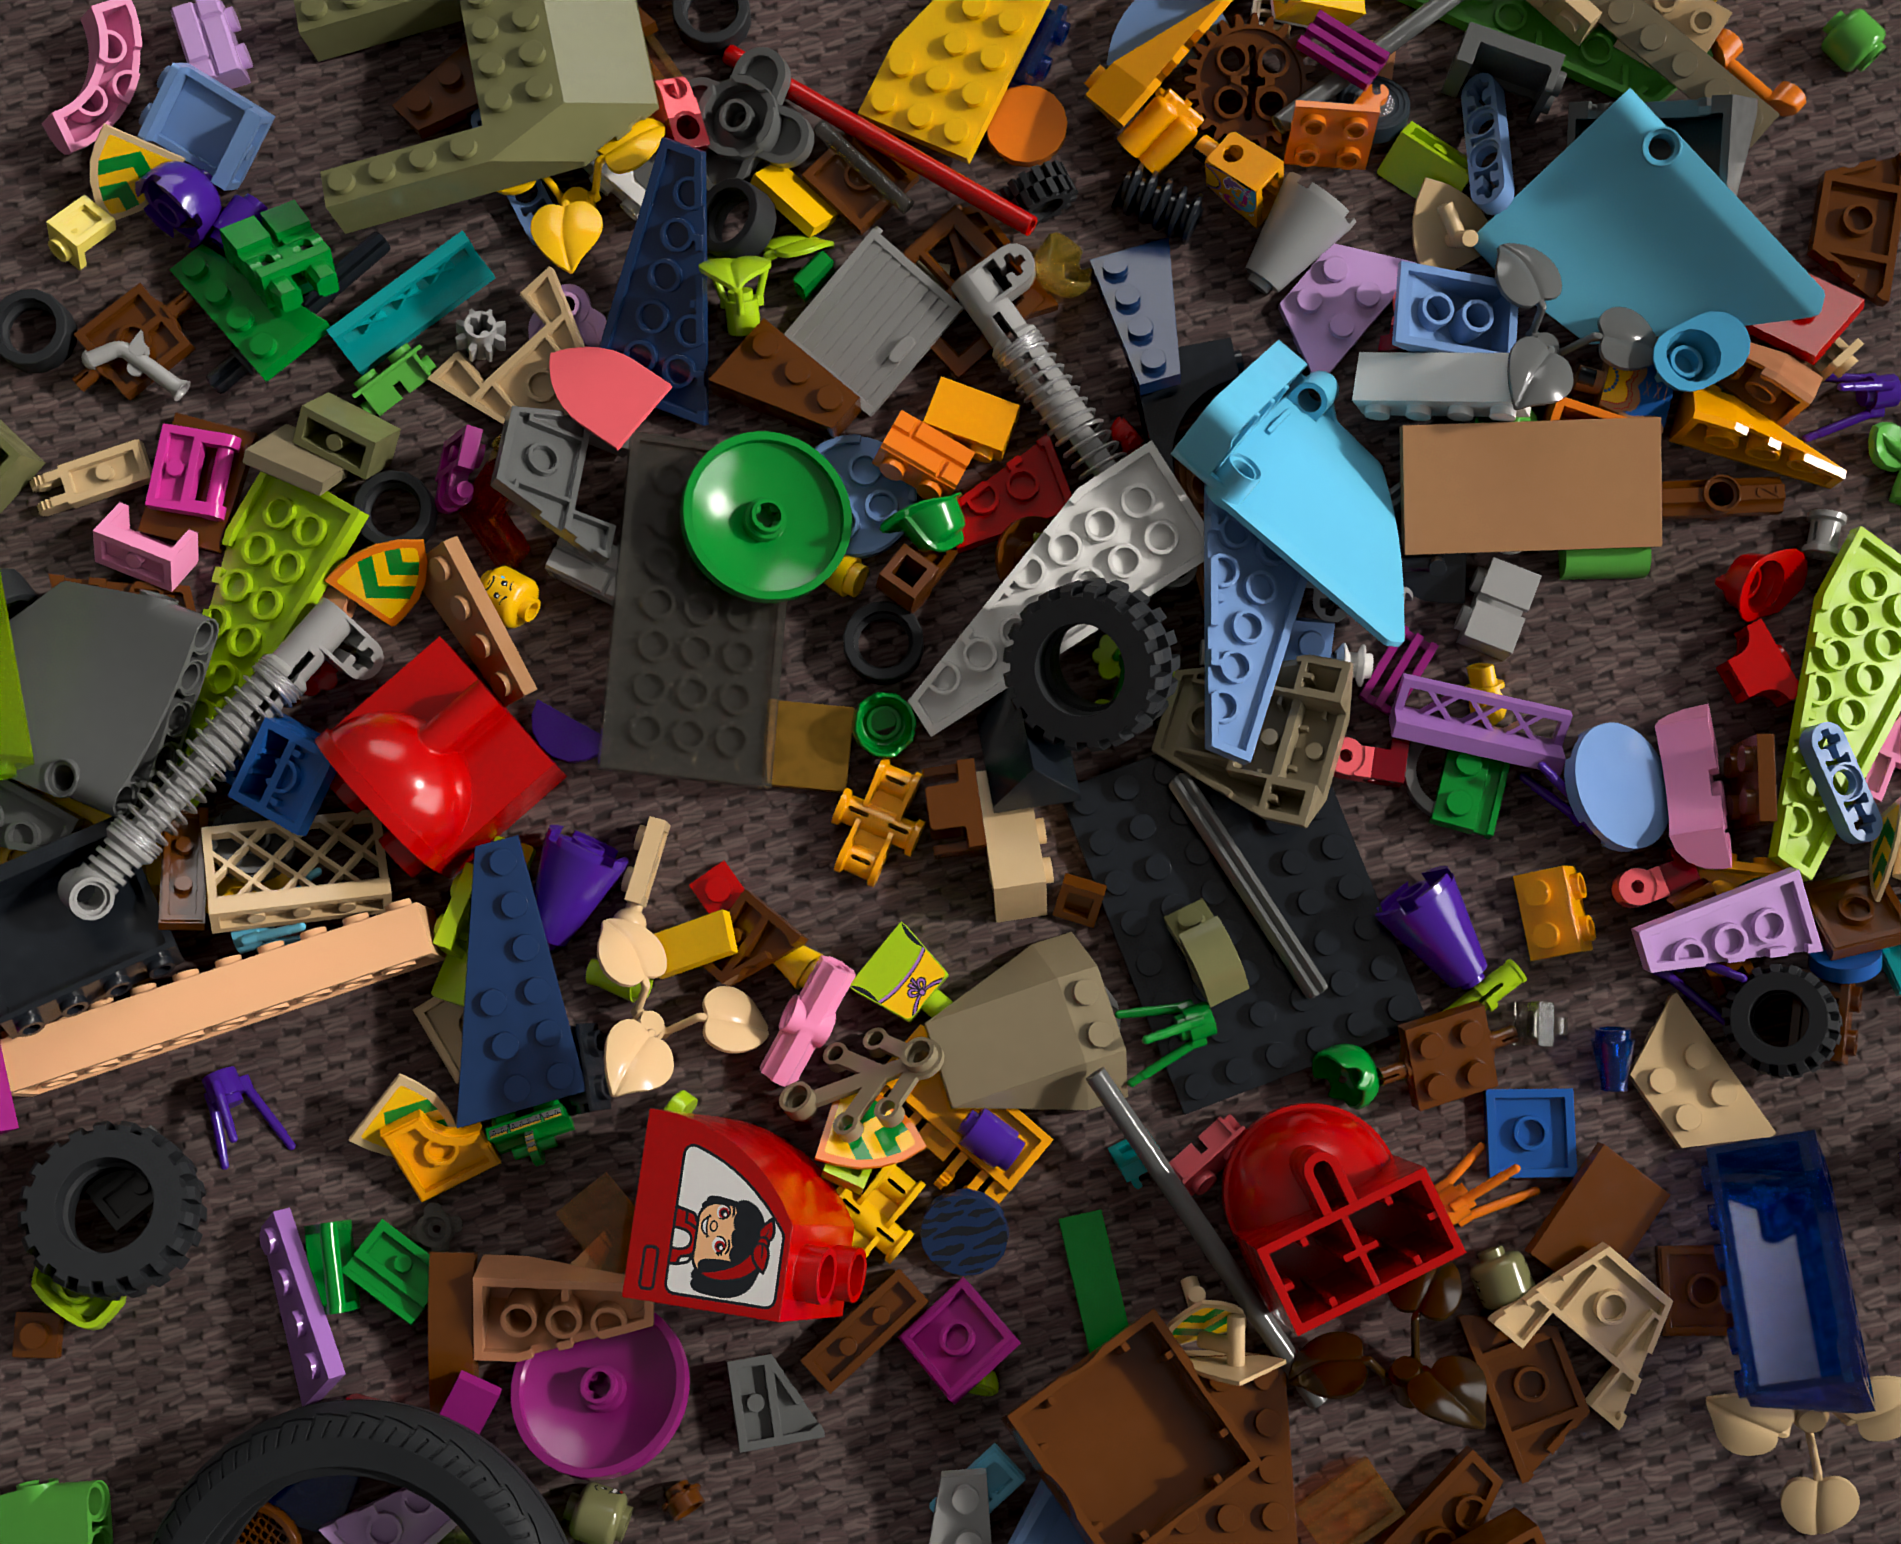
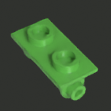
M405 343L387 357L392 365L380 374L372 368L354 382L358 390L352 396L356 398L362 394L366 399L360 405L363 410L373 415L378 414L381 417L384 412L403 399L393 386L398 381L411 393L428 380L427 378L437 367L428 355L422 359L418 357L416 352L422 348L420 344L412 349L408 343Z

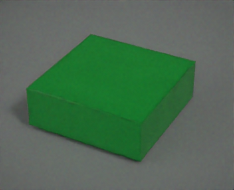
M819 251L793 277L795 292L805 302L835 273L833 260L824 251Z

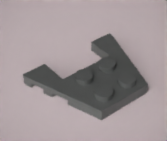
M512 406L505 416L490 486L600 565H604L610 559L616 525L575 510L586 451L589 444L624 458L631 451L634 433L617 451L579 425L569 415H564L562 410Z

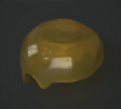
M1050 233L1037 249L1034 256L1036 277L1048 292L1062 298H1073L1085 293L1091 286L1090 276L1092 269L1082 270L1080 268L1079 262L1083 253L1082 249L1071 239L1060 233Z

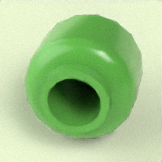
M1861 8L1855 9L1847 15L1839 11L1822 29L1827 36L1822 42L1821 50L1844 72H1851L1856 68L1862 72L1886 48V45L1882 43L1886 36L1885 29Z

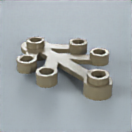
M873 1028L863 1038V1045L874 1058H881L888 1054L897 1060L882 1065L849 1051L845 1044L841 1042L832 1043L823 1053V1060L827 1066L836 1073L848 1070L856 1075L812 1090L805 1082H794L782 1091L779 1097V1104L791 1120L806 1122L816 1115L818 1107L857 1094L846 1111L838 1115L833 1123V1129L843 1142L851 1143L859 1139L863 1133L864 1126L861 1122L863 1116L887 1082L898 1079L889 1095L879 1100L875 1105L874 1114L886 1128H893L899 1125L905 1116V1111L902 1107L903 1103L919 1080L928 1079L941 1069L945 1058L944 1051L936 1041L926 1037H917L906 1043L889 1036L883 1028ZM882 1040L878 1045L873 1046L877 1041ZM837 1054H842L839 1059L833 1061ZM894 1109L891 1114L885 1116L887 1111ZM853 1124L848 1130L844 1131L846 1126Z

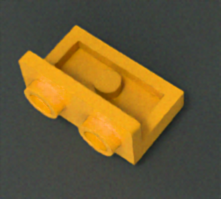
M1558 866L1513 876L1531 961L1593 950L1592 941L1596 939L1595 926L1591 916L1585 913L1582 898H1586L1587 895L1586 884L1582 874L1576 872L1575 866Z

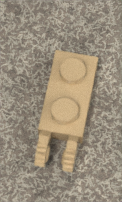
M135 439L58 465V469L37 475L30 479L31 481L29 482L33 492L39 493L49 491L61 485L64 486L65 493L38 503L39 514L44 517L71 509L72 507L76 509L150 483L152 468L144 443L139 439Z

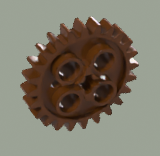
M1252 13L1247 24L1244 25L1240 14H1236L1232 19L1231 29L1224 20H1221L1216 24L1219 36L1207 30L1203 38L1208 46L1196 43L1192 47L1193 52L1199 59H1188L1185 62V66L1194 71V74L1182 79L1183 84L1193 87V91L1185 95L1183 100L1195 101L1196 107L1194 110L1204 118L1203 123L1197 130L1200 132L1211 127L1213 129L1211 138L1215 141L1222 136L1226 137L1231 132H1237L1251 142L1254 141L1256 145L1264 150L1267 146V137L1277 146L1282 143L1281 133L1275 128L1272 116H1267L1261 111L1259 105L1260 98L1263 95L1273 97L1277 103V112H1279L1317 84L1306 80V75L1315 71L1316 66L1304 65L1303 59L1307 55L1301 51L1298 52L1296 49L1297 41L1301 35L1299 34L1289 40L1286 37L1289 24H1284L1278 30L1273 29L1274 16H1269L1263 25H1259L1257 13ZM1253 46L1255 54L1252 61L1250 79L1253 82H1257L1258 87L1250 91L1249 109L1251 119L1246 121L1244 119V110L1247 104L1248 86L1241 85V80L1249 74L1248 47ZM1223 51H1232L1239 58V68L1237 71L1231 72L1223 67L1221 64ZM1264 53H1272L1277 56L1280 62L1278 73L1272 74L1264 69L1262 65ZM1221 93L1231 94L1235 98L1237 108L1234 114H1226L1220 109L1218 100Z

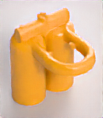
M1162 87L1156 89L1154 92L1156 96L1117 137L1119 143L1132 156L1138 158L1151 173L1156 170L1159 172V175L1196 137L1197 128L1204 121L1203 116L1199 115L1191 107V101L1188 99L1184 101L1171 88L1165 90Z

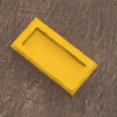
M769 165L756 172L750 183L766 193L774 203L775 208L809 238L831 226L839 214L789 168Z
M723 909L654 934L662 944L667 958V969L659 977L660 979H665L738 953L730 912Z

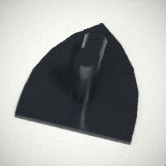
M1399 531L1403 587L1410 588L1414 597L1424 601L1465 603L1467 553L1402 555L1401 531Z

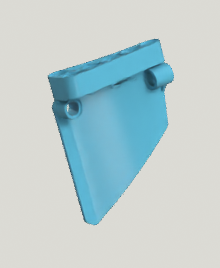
M1631 88L1619 97L1555 160L1517 194L1506 210L1496 214L1477 232L1478 242L1473 246L1494 270L1497 261V248L1505 243L1527 245L1545 254L1557 267L1562 281L1561 294L1554 300L1545 301L1547 306L1545 313L1579 339L1591 333L1599 332L1597 325L1599 317L1612 307H1626L1634 310L1647 321L1656 337H1660L1669 329L1709 311L1726 312L1738 318L1744 326L1810 318L1820 314L1825 298V293L1821 286L1684 141L1678 132L1667 127ZM1660 138L1667 141L1671 148L1670 157L1665 160L1653 158L1648 149L1651 140ZM1595 341V342H1591V343H1589V344H1591V345H1593V344H1600V342H1599V341Z
M1278 340L1212 400L1171 452V455L1206 484V494L1214 504L1226 510L1382 644L1399 647L1405 638L1402 560L1394 509L1383 467L1338 422L1334 402L1339 395V385L1334 376L1320 370L1310 373L1307 377L1304 376L1302 372L1308 364ZM1308 388L1314 389L1319 393L1321 402L1312 399Z

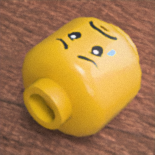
M507 566L488 570L481 576L480 581L505 627L510 629L517 628L536 617L541 602L538 599L539 588L533 579Z

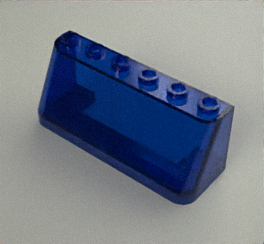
M1815 1129L1707 1147L1708 1165L1701 1166V1172L1706 1191H1713L1715 1204L1707 1205L1713 1232L1719 1231L1721 1244L1714 1245V1254L1719 1272L1726 1271L1728 1285L1720 1286L1725 1312L1733 1314L1734 1327H1727V1336L1732 1355H1739L1741 1370H1734V1380L1739 1398H1747L1750 1406L1755 1408L1850 1414L1876 1412L1875 1398L1829 1168Z

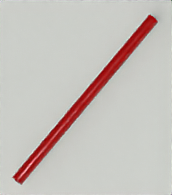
M730 45L725 50L722 61L734 69L737 61L745 51L735 45ZM791 78L790 87L785 97L787 100L1018 232L1029 236L1035 229L1038 221L1036 216Z

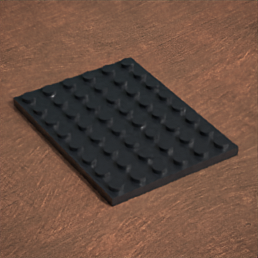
M1155 754L1078 783L1081 800L1062 803L1092 881L1107 885L1102 907L1141 1007L1175 1004L1188 999H1192L1194 1004L1206 1001L1193 981L1186 958L1167 929L1164 920L1165 916L1202 898L1214 917L1218 916L1243 965L1250 989L1210 1008L1216 1022L1217 1034L1206 1038L1207 1045L1193 1049L1165 1067L1183 1115L1311 1067L1313 1058L1317 1053L1331 1046L1346 1043L1363 1047L1399 1033L1397 1025L1426 1017L1392 933L1375 916V913H1378L1377 907H1379V912H1383L1332 785L1324 805L1308 827L1302 828L1265 820L1191 775L1326 981L1328 988L1312 999L1305 997L1170 790L1168 784L1170 780L1185 771ZM1180 1013L1146 1016L1151 1033L1175 1025L1173 1016ZM1177 1034L1160 1041H1155L1162 1058L1188 1042L1189 1039L1181 1041Z

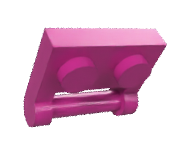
M163 423L145 505L154 510L223 522L227 510L223 503L234 453H239L241 438L226 433ZM211 447L216 448L217 452L206 502L198 501L195 499L206 448Z

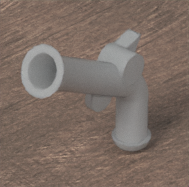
M142 330L138 332L131 343L124 341L109 342L90 351L85 350L81 356L84 366L91 370H95V367L114 359L123 358L128 362L127 370L132 376L138 377L144 373L169 391L174 401H179L186 394L191 384L190 381L179 379L149 357L150 349L144 342Z

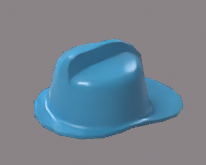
M1709 311L1669 329L1657 339L1653 348V363L1657 372L1654 377L1656 382H1663L1667 387L1676 391L1693 392L1702 390L1733 374L1744 365L1750 354L1751 340L1746 327L1738 318L1726 312Z

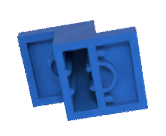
M283 713V718H264L250 750L246 749L243 752L245 760L237 759L233 763L236 771L227 770L225 777L226 783L232 785L228 794L230 798L290 832L306 836L337 771L325 758L315 742V738L320 733Z

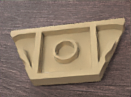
M1678 993L1669 995L1654 1027L1650 1029L1644 1041V1046L1640 1054L1636 1056L1627 1076L1678 1148L1766 1138L1775 1135L1776 1132Z

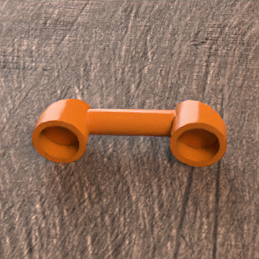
M1723 28L1710 47L1714 55L1712 58L1780 114L1779 116L1788 117L1797 114L1806 104V96L1803 91L1788 81L1781 82L1772 91L1735 60L1743 51V44L1740 38L1728 29Z

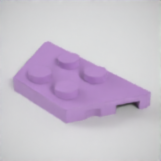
M1339 244L1332 245L1317 259L1278 306L1285 324L1293 335V341L1299 354H1302L1304 361L1308 364L1307 367L1310 373L1318 370L1331 373L1393 301L1397 285L1398 263L1400 261L1416 262Z

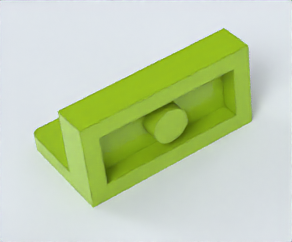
M1413 121L1400 132L1377 170L1378 175L1417 199L1425 178L1449 184L1460 192L1469 183L1467 156Z

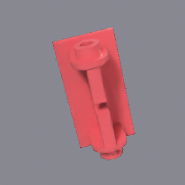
M1228 1114L1224 1119L1221 1116L1218 1117L1216 1121L1198 1136L1199 1140L1208 1148L1205 1152L1201 1154L1190 1143L1169 1162L1191 1196L1195 1193L1202 1195L1215 1184L1217 1180L1215 1175L1225 1167L1233 1146L1246 1130L1244 1126L1241 1127L1231 1114Z

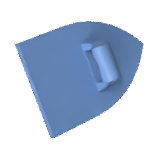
M1135 0L1125 11L1116 26L1108 50L1107 65L1110 66L1120 57L1215 0ZM1223 13L1208 29L1215 33L1217 36L1219 35L1216 24L1221 20H1224L1228 24ZM1203 36L1197 42L1198 44L1208 46ZM1192 48L1174 69L1185 65L1188 59H1196L1198 57Z

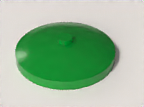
M755 431L735 435L722 441L708 451L691 472L683 490L680 504V524L686 547L692 559L703 574L715 585L744 600L759 603H780L794 600L810 593L826 581L837 569L850 542L852 511L846 488L840 476L821 453L792 436L769 431Z

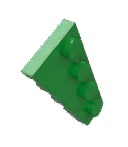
M203 244L199 245L169 269L266 382L328 333L326 330L331 327L326 320L302 305L287 313L278 306L268 309L262 302L261 296H258L251 288L239 269L234 270L226 258Z

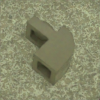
M1203 898L1164 917L1167 929L1186 958L1193 981L1210 1008L1250 989L1243 965L1231 938L1219 917H1214Z

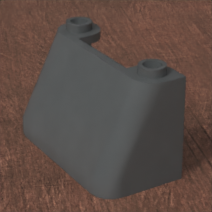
M1729 94L1712 95V98L1702 97L1696 100L1644 102L1667 127L1678 132L1684 141L1737 196L1756 123L1758 99ZM1591 101L1569 102L1567 147L1614 102L1599 103L1597 105L1592 104ZM1657 138L1649 142L1648 149L1653 158L1665 160L1670 157L1671 148L1667 141Z

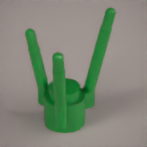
M1188 999L1175 1004L1131 1008L1115 1012L1114 1015L1117 1019L1180 1013L1173 1016L1175 1025L1143 1036L1142 1042L1150 1044L1177 1034L1181 1041L1189 1039L1188 1042L1130 1078L1127 1082L1129 1087H1134L1193 1049L1207 1045L1206 1038L1217 1034L1216 1022L1206 1001L1194 1004L1192 999Z

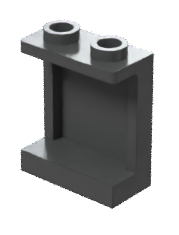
M1469 22L1451 62L1441 93L1456 98L1466 77L1472 78L1480 73H1489L1502 86L1504 91L1532 101L1526 123L1534 125L1540 113L1545 115L1549 113L1554 98L1560 94L1567 76L1566 72L1560 71L1566 55Z

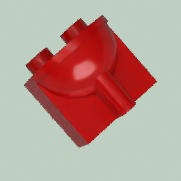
M440 636L332 730L326 729L315 738L318 748L337 771L330 788L354 813L359 814L364 808L368 807L389 829L378 841L391 858L412 878H415L428 866L432 870L451 879L464 868L466 862L469 863L473 860L475 846L493 842L496 836L504 833L567 777L458 653Z
M1296 1103L1272 1110L1253 1122L1243 1132L1233 1146L1226 1161L1222 1179V1203L1230 1231L1267 1308L1297 1336L1466 1253L1426 1168L1391 1154L1386 1143L1369 1124L1341 1108L1321 1103Z

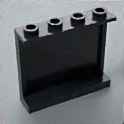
M112 816L0 865V1025L12 1039L19 1036L27 1037L40 1032L46 1024L63 1016L72 1017L81 1014L90 1004L106 997L121 996L128 992L132 985L150 977H163L172 972L175 966L185 962L171 930H158L159 903L142 866L139 869L133 866L131 871L135 874L131 878L128 875L124 876L123 879L127 882L124 886L119 883L116 885L119 892L115 895L114 905L109 913L100 919L83 920L77 917L59 898L58 885L63 875L71 869L80 867L83 862L89 865L92 861L88 857L91 854L95 857L99 854L95 850L99 845L105 848L107 844L103 840L107 837L106 828L111 825V822H114L116 817ZM95 885L83 887L78 893L77 902L88 901L95 893Z

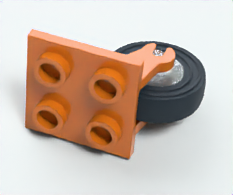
M1376 76L1366 91L1350 84L1338 93L1335 103L1296 100L1284 153V164L1302 167L1317 166L1340 168L1343 170H1366L1372 144L1389 142L1398 137L1405 128L1410 114V100L1407 93L1396 82L1385 77Z

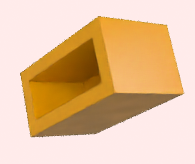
M941 376L923 422L974 451L973 459L984 463H991L992 459L1002 462L1019 418L1020 405Z

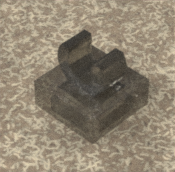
M1515 1002L1514 1027L1518 1033L1516 1036L1518 1037V1042L1513 1043V1046L1553 1047L1554 1034L1567 1035L1568 1018L1554 1016V1002Z

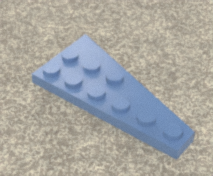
M1204 483L1205 749L1239 764L1246 765L1251 763L1308 580L1226 510L1214 504L1206 494V484Z

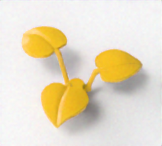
M652 118L639 121L619 141L614 137L596 151L600 156L594 162L591 191L585 190L582 187H572L565 193H562L550 176L542 178L557 198L559 205L549 204L541 207L533 216L530 229L537 247L552 263L570 274L574 273L581 259L595 245L602 232L603 220L596 203L601 200L599 190L603 165L606 163L608 168L616 174L629 173L641 167L656 152L661 138L665 136L666 128L662 122ZM536 180L496 192L512 196L521 194L531 189Z

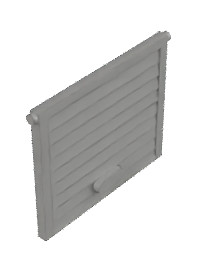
M878 226L870 231L784 333L786 337L860 397L861 409L870 417L875 414L964 310L963 306L881 235L883 230Z

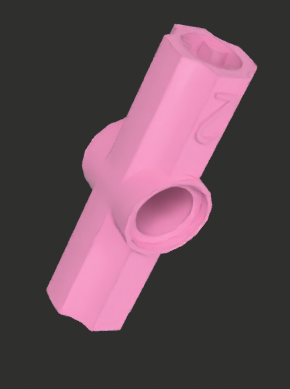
M820 956L800 994L792 996L780 1018V1031L760 1065L761 1073L770 1078L771 1081L784 1087L799 1080L815 1048H821L833 1030L836 1020L835 1012L856 976L853 969L831 956Z

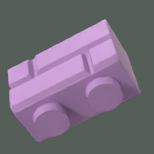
M196 0L195 3L188 2L172 8L171 14L187 63L230 89L251 83L247 69L252 68L253 63L244 43L238 44L235 33L241 31V26L232 6L226 8L221 0Z

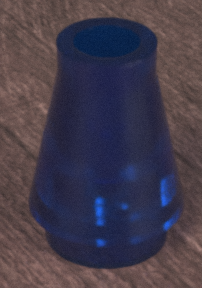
M1616 1026L1595 1028V1038L1590 1040L1600 1077V1088L1603 1091L1611 1092L1627 1091V1081L1636 1039L1631 1038V1028Z

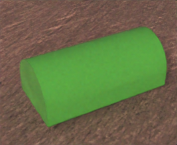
M1651 547L1558 550L1560 580L1645 578L1650 571Z

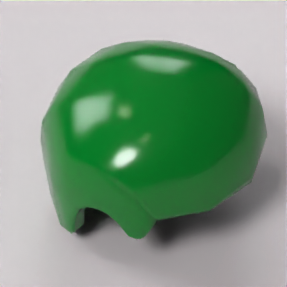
M877 692L858 704L853 714L851 730L857 745L869 755L892 758L896 757L912 743L915 736L916 717L911 705L899 695ZM895 726L894 730L889 734L882 735L876 732Z
M1346 1043L1337 1044L1318 1052L1313 1058L1312 1073L1317 1079H1327L1330 1083L1331 1088L1328 1097L1343 1100L1348 1107L1360 1110L1368 1106L1377 1095L1380 1085L1379 1073L1370 1055L1361 1047ZM1340 1075L1347 1078L1344 1084L1339 1082Z

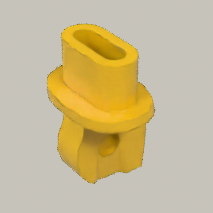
M1475 663L1466 667L1470 684L1465 687L1503 695L1500 689L1505 687L1504 680L1496 678L1493 664ZM1469 701L1470 712L1473 713L1476 710ZM1479 703L1481 708L1486 706L1485 704ZM1501 708L1487 716L1492 726L1503 720L1507 709Z

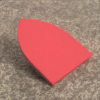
M575 347L550 353V378L557 399L564 410L579 425L617 451L672 388L670 383L640 363L614 350L600 347Z

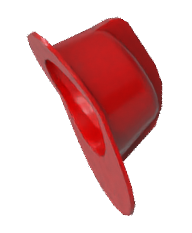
M1795 548L1783 549L1770 554H1742L1733 561L1727 573L1715 579V585L1723 590L1726 602L1738 609L1743 620L1747 622L1754 621L1781 611L1803 588L1807 577V560L1804 553Z

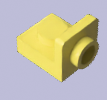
M85 194L46 221L50 250L60 261H69L79 271L87 265L85 252L116 230L115 219Z

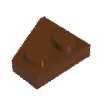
M744 889L728 911L732 920L738 953L702 966L722 984L731 987L804 946L809 939L754 893Z

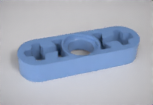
M1824 722L1807 727L1801 733L1799 739L1800 751L1837 834L1843 841L1849 844L1875 840L1882 831V817L1845 733L1838 725L1832 722ZM1825 737L1828 744L1823 749H1820L1818 742ZM1835 758L1838 764L1826 765V762L1833 761ZM1837 771L1843 773L1848 780L1849 786L1845 795L1839 794L1834 788L1833 777ZM1855 800L1856 804L1849 805V808H1845V802ZM1858 817H1861L1863 824L1859 827V830H1856L1854 822L1858 820Z

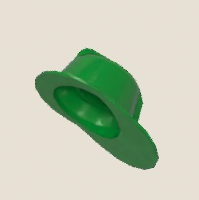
M958 492L952 496L932 498L912 504L888 517L880 525L879 530L882 533L902 532L922 552L930 550L946 552L964 541L962 529L966 523L957 500L962 493Z

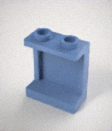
M173 63L171 66H167L158 78L157 88H159V92L154 102L149 103L140 115L139 125L142 127L137 137L144 141L156 142L167 150L184 157L185 161L195 167L206 170L213 176L211 182L224 191L238 189L275 116L189 63Z

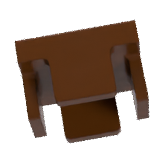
M974 758L956 760V764L922 769L923 783L957 780L956 783L929 786L925 789L931 838L933 840L960 836L966 838L964 842L933 846L934 859L964 855L971 857L986 854L987 842Z

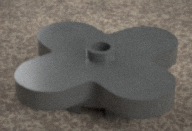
M756 47L745 52L737 61L730 79L721 83L706 77H697L688 81L693 95L696 97L711 144L704 150L706 152V190L709 191L714 185L731 178H740L750 183L760 162L787 169L800 165L810 155L814 146L813 128L799 112L782 106L790 87L791 71L787 62L773 49Z

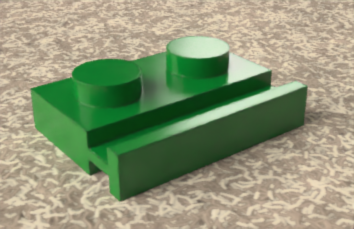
M1447 749L1429 823L1467 834H1478L1490 840L1494 836L1510 763Z
M381 1219L353 1254L354 1256L342 1268L344 1276L412 1326L428 1306L429 1254L385 1220Z

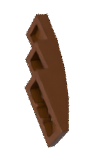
M429 1252L430 1411L438 1414L461 1370L479 1378V1360H474L473 1276L477 1270L478 1252Z

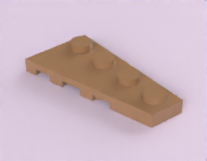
M455 536L443 541L427 553V574L423 592L486 679L494 693L506 707L536 691L537 687L458 537Z

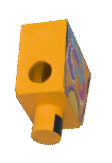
M1237 132L1229 133L1220 144L1208 135L1203 136L1195 145L1192 156L1205 165L1206 186L1257 229L1268 217L1283 183L1284 162Z

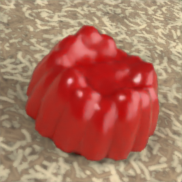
M1119 416L1110 427L1112 439L1119 441L1123 452H1126L1127 456L1145 443L1143 438L1124 417L1121 418Z

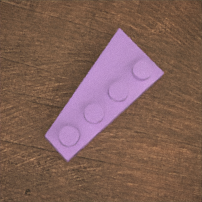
M1792 867L1631 928L1643 969L1650 973L1701 967L1708 963L1724 961L1733 963L1745 961L1748 958L1764 956L1773 958L1788 956V953L1823 951L1800 871Z

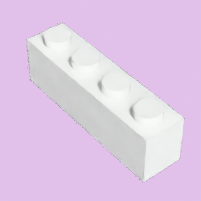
M1359 352L1352 401L1361 413L1369 419L1387 420L1390 418V415L1406 416L1416 421H1427L1431 419V416H1447L1451 420L1461 422L1471 421L1473 417H1490L1498 422H1512L1516 420V417H1530L1531 407L1521 410L1513 409L1507 377L1509 353Z

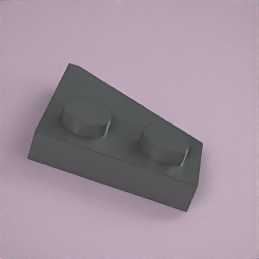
M771 1353L726 1360L738 1450L740 1453L825 1437L824 1429L817 1422Z

